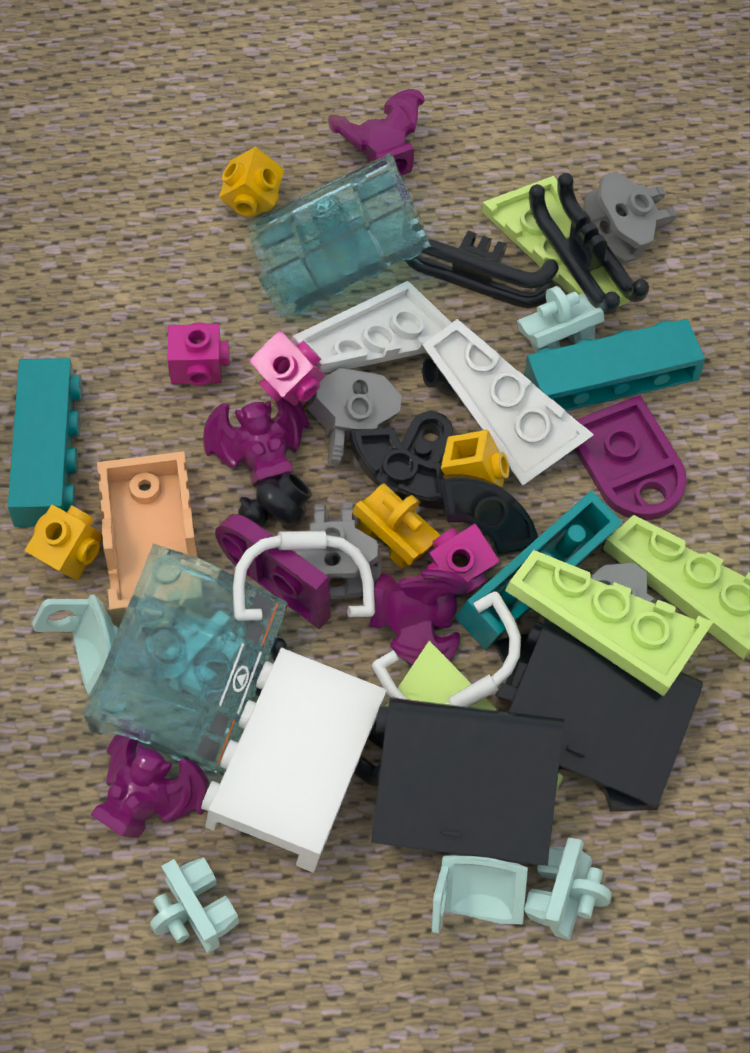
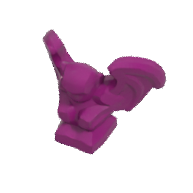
M407 89L395 94L386 101L383 113L388 116L385 119H371L361 125L349 122L345 117L329 115L328 125L333 133H340L355 148L363 151L370 163L376 167L377 174L393 167L377 175L378 179L393 170L396 176L399 177L412 172L414 148L410 143H405V138L415 132L418 120V106L424 103L425 98L420 91Z
M281 398L278 402L275 401L278 413L274 418H271V401L266 403L252 402L241 410H235L236 418L241 427H234L229 422V405L221 404L211 412L204 426L203 446L207 456L214 453L224 464L234 470L237 469L240 462H243L251 470L250 480L252 486L259 485L265 479H280L286 471L294 473L292 463L285 457L287 449L292 450L294 453L297 452L301 442L303 427L309 428L304 408L300 402L294 406L284 398Z
M425 569L420 573L421 575L402 578L396 583L390 574L381 573L374 587L375 614L371 617L370 627L381 628L387 624L395 631L397 637L391 641L390 646L401 659L411 666L429 641L451 661L460 644V633L454 632L449 636L439 637L435 634L434 626L441 628L452 626L451 620H453L457 611L455 595L464 594L468 587L466 579L461 575L449 571Z
M134 724L122 727L109 744L107 754L111 755L106 784L110 787L107 801L96 806L91 813L92 817L117 834L129 838H139L146 829L145 820L156 814L161 817L163 823L180 819L193 810H197V813L201 815L205 811L201 809V806L210 786L209 780L200 766L187 759L179 760L180 771L176 779L164 778L170 772L172 764L166 762L163 756L156 750L143 747L138 743L143 737V729Z

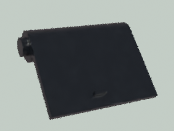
M547 618L544 619L543 623L534 620L524 646L532 649L529 655L530 659L508 712L564 719L560 768L657 808L700 696L703 681L680 672L667 693L662 696Z
M390 697L389 706H379L376 734L385 736L371 843L548 866L564 719Z

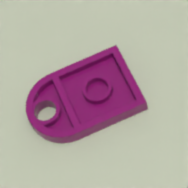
M641 395L576 419L577 422L594 435L574 450L601 496L614 511L628 518L635 515L643 520H653L669 514L678 506L686 487V471ZM646 489H656L663 494L665 500L656 505L648 504L641 498L640 493Z
M238 514L229 515L215 530L219 546L234 566H237L244 552L261 539L273 537L250 519ZM278 547L265 550L253 559L246 575L317 629H320L331 618L329 577L293 550H279Z

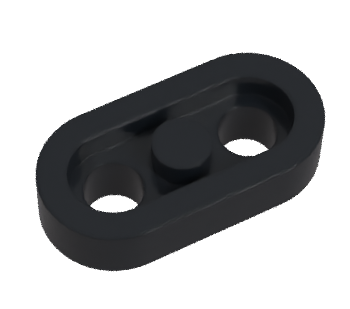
M423 412L412 420L401 444L410 453L425 461L442 463L447 438L453 436L452 423L445 415L439 412ZM432 433L437 435L438 439L428 441L424 439V436Z

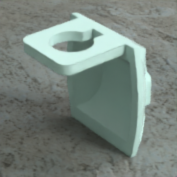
M90 594L88 599H47L43 601L32 622L33 630L36 632H72L83 684L88 696H93L115 676L121 666L119 654L122 642L117 625H113L106 606L95 595ZM60 610H68L77 615L68 616L57 621L47 619L51 614Z
M443 856L433 898L432 933H440L445 911L499 924H523L528 868L518 863L488 857Z

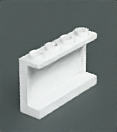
M281 648L274 664L266 661L256 684L257 688L262 689L257 702L248 700L238 727L244 729L239 743L230 740L220 763V767L226 769V772L220 784L214 781L211 782L201 809L208 811L205 828L214 831L219 822L299 854L296 866L314 873L387 689Z

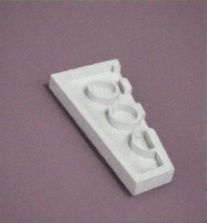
M406 281L292 336V340L297 345L304 340L321 358L316 365L324 374H330L340 368L353 369L427 353L422 344L452 322L409 281Z

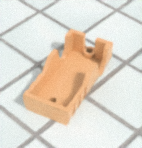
M185 452L97 462L100 480L101 511L103 515V547L111 588L107 589L113 625H117V628L132 627L133 634L141 633L144 627H148L155 634H162L173 623H177L179 627H186L187 619L201 618L204 615ZM143 484L151 486L146 491H142L139 488ZM157 613H162L165 615V618L161 622H156L153 620V616Z

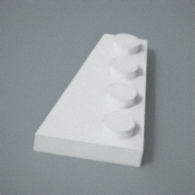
M458 319L422 344L481 429L489 430L499 451L506 454L509 468L522 486L594 435Z

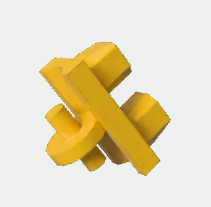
M384 483L369 497L359 501L352 511L360 519L357 528L374 539L379 537L390 547L389 558L400 568L412 565L434 546L432 541L440 536L436 530L415 512L420 503L417 498L411 495L403 501Z

